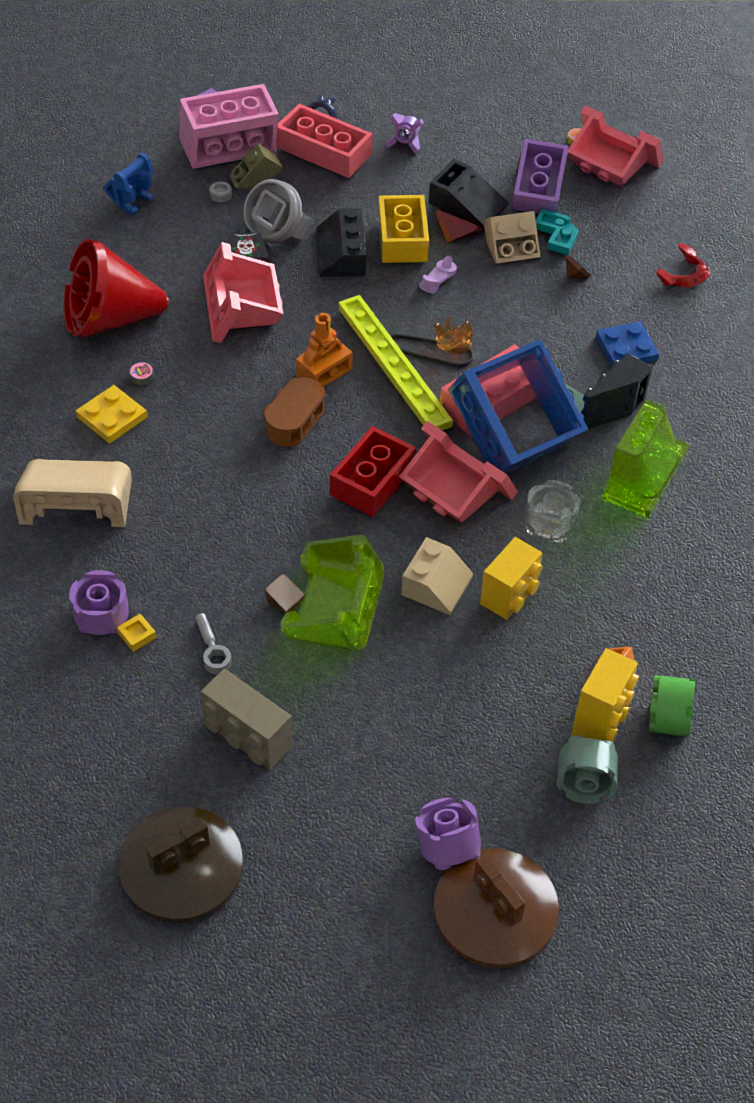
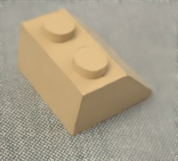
M426 537L402 576L401 595L451 615L473 578V572L451 547Z

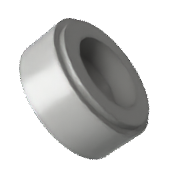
M216 182L209 188L210 198L215 202H226L232 197V188L226 182Z

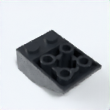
M453 159L435 176L429 185V204L481 228H484V219L498 216L509 203L473 167L456 159Z
M628 353L621 360H616L611 370L607 374H602L597 384L593 388H589L583 396L584 408L581 414L585 417L583 420L588 429L632 415L645 401L653 367Z

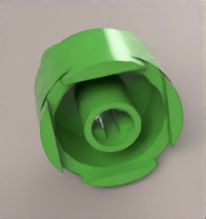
M654 675L649 732L690 736L695 680Z

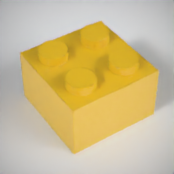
M514 537L485 569L480 604L506 620L513 612L518 613L524 605L526 597L534 595L540 585L538 577L543 568V565H541L543 553L519 538Z

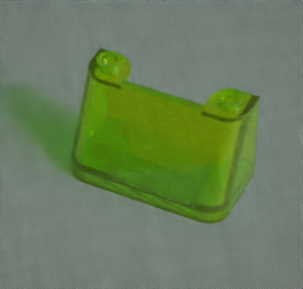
M364 534L306 542L300 559L303 569L310 576L305 591V599L302 601L299 614L296 611H290L285 614L281 621V630L289 639L346 650H363L367 644L384 577V568L380 558Z

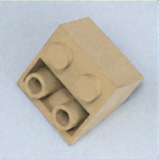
M534 211L490 217L483 220L486 242L495 264L540 257Z

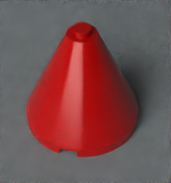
M85 239L79 244L68 269L69 271H74L71 285L65 284L64 320L67 331L73 333V336L89 337L160 315L164 310H167L169 298L166 296L165 291L113 251L96 240Z

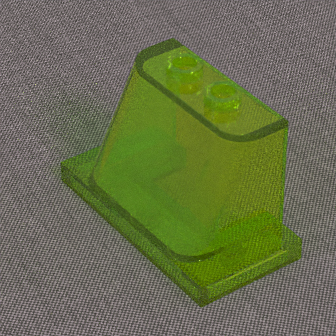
M649 399L645 400L615 449L609 481L601 497L647 518L650 517L690 446L689 443L675 438L666 409L661 404Z

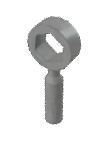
M203 613L198 614L195 619L203 640L209 647L203 655L205 669L211 674L216 675L224 668L229 670L232 664L231 652L224 646L215 645V637L206 615ZM213 656H224L225 658L222 664H211L210 662Z

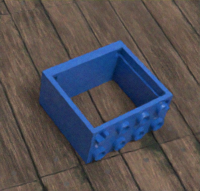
M541 339L463 372L448 388L485 462H489L505 474L569 445L588 430L583 420L585 417L575 405L573 394L564 384L561 371L554 365L550 351H547ZM521 366L557 437L517 455L480 383Z

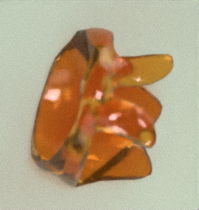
M451 317L446 318L444 330L439 323L434 324L437 334L436 344L441 350L451 354H462L471 349L474 331L468 321H464L461 326L455 325L453 330L450 329ZM452 335L451 340L444 339L446 336Z

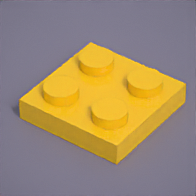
M115 385L76 410L77 418L109 444L148 418L147 410Z

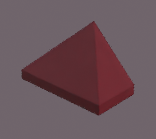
M440 210L436 212L446 243L483 232V228Z

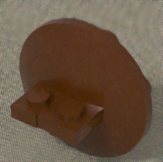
M481 849V853L477 858L452 865L449 869H446L436 886L433 911L435 922L442 938L458 955L477 965L491 968H507L528 962L541 953L548 945L558 921V898L549 877L533 861L509 850Z

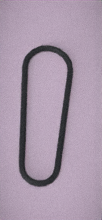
M398 333L390 335L391 338L402 337L467 349L471 355L468 361L456 363L400 349L405 354L460 367L468 365L474 359L473 350L461 343Z

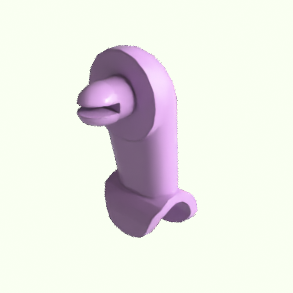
M446 256L443 260L438 261L436 267L428 275H423V280L419 287L428 293L435 294L439 285L456 273L457 266L452 262V257Z

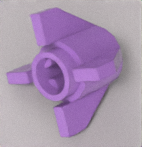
M392 114L390 119L396 126L395 135L386 143L387 147L389 148L397 141L405 144L409 143L413 152H418L420 149L418 133L424 121L413 116Z

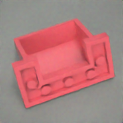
M586 105L583 107L580 113L584 126L567 152L569 160L583 172H591L604 182L610 181L622 186L646 162L658 168L661 166L663 155L660 139L643 131H640L636 139L606 125L603 113Z
M221 242L203 274L212 341L222 343L229 329L275 325L283 314V302L279 293L280 285L277 282L274 264L232 253L230 244Z
M428 421L421 428L428 440L399 476L407 486L414 490L413 495L423 503L428 500L434 504L432 508L441 516L445 517L448 514L460 523H463L498 491L511 500L518 493L507 474L489 462L483 464L459 448L445 432Z

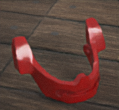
M679 243L678 248L686 257L688 263L697 265V271L692 275L686 276L672 275L662 269L656 271L657 277L665 286L675 285L686 288L703 283L711 273L704 261L696 256V251L684 243Z

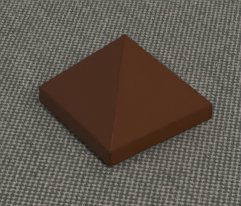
M566 255L567 278H589L591 276L572 256Z

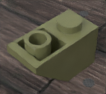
M257 143L232 170L229 176L235 188L242 190L254 187L261 181L273 179L283 167L275 153Z

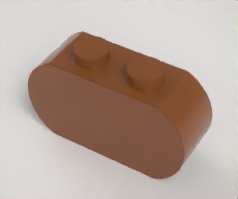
M308 377L291 379L284 388H280L274 401L265 407L263 412L265 433L271 442L279 446L291 447L299 445L325 412V390L318 381Z

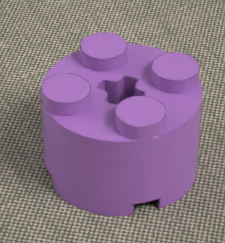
M96 570L84 574L85 577L78 582L76 580L72 584L69 592L73 617L78 629L82 633L94 635L118 633L117 627L126 622L129 614L125 584L109 571Z
M441 798L429 802L421 808V815L419 817L416 816L415 819L420 850L423 857L433 863L435 868L446 870L452 865L463 863L469 859H475L480 855L481 838L477 812L470 802L462 799V803H455L452 798Z

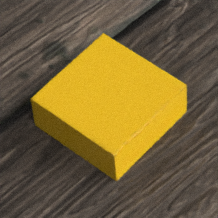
M141 614L117 627L118 635L133 652L156 638V631Z

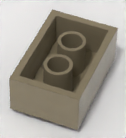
M225 668L201 691L205 726L211 732H218L225 737L233 748H240L247 753L255 764H262L271 770L293 747L292 716Z

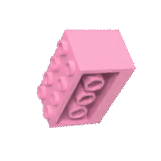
M264 84L180 99L179 139L192 169L241 160L257 143L275 153L279 114Z

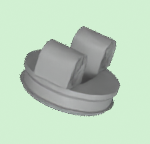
M267 179L255 185L249 192L244 204L243 216L246 227L251 230V233H260L263 240L268 243H280L291 236L302 240L313 220L302 212V202L296 189L290 184L276 179ZM278 202H280L283 206L272 225L262 217L270 219Z

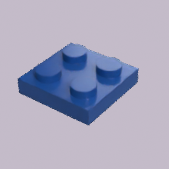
M641 321L600 329L596 332V339L611 367L616 360H621L627 353L645 363L658 361L659 352Z

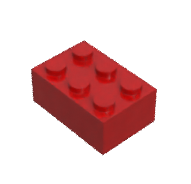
M372 426L331 472L330 495L374 517L403 482L399 476L416 455V447Z

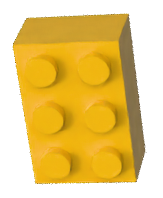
M424 195L379 196L378 222L382 263L428 262L429 234Z
M605 648L581 690L571 736L579 735L583 738L614 742L619 730L617 729L619 723L625 722L630 711L629 705L635 694L633 690L639 679V676L635 674L638 662Z

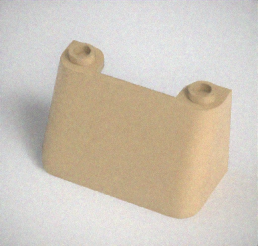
M32 460L24 469L14 491L13 500L19 524L33 525L34 516L38 514L39 517H44L46 508L96 510L97 518L102 519L103 515L108 517L112 521V527H125L132 482L131 470L126 464L119 461Z

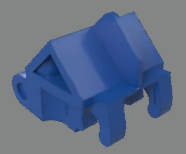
M143 152L140 153L136 160L123 171L116 172L113 178L102 187L117 206H121V209L129 214H134L138 211L136 206L131 205L136 200V197H140L145 201H150L154 198L152 193L147 192L153 185L151 180L153 168L148 155Z

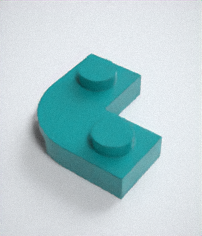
M542 208L536 219L537 230L552 234L548 241L547 249L569 255L577 241L578 229L570 223V217Z

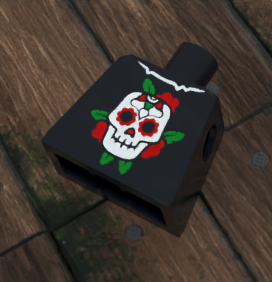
M241 228L238 230V234L228 235L227 244H230L232 253L269 263V255L260 233H251L250 229Z

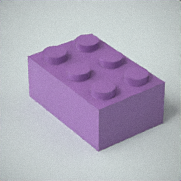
M524 139L513 195L512 210L534 211L536 214H539L542 208L553 212L557 211L569 146Z

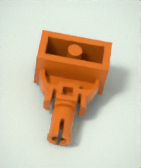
M320 313L319 316H315V330L311 333L309 346L305 353L296 358V376L312 378L323 387L352 370L353 352L339 341L335 330L330 328L331 317L327 313Z

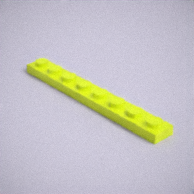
M358 295L340 301V312L423 426L428 421L442 431L451 428L453 424L452 418L362 297Z

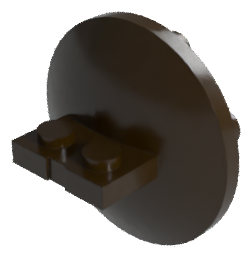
M195 807L168 808L142 820L127 836L119 856V876L126 896L142 913L164 922H191L214 913L234 894L239 885L243 870L242 849L233 829L214 813Z

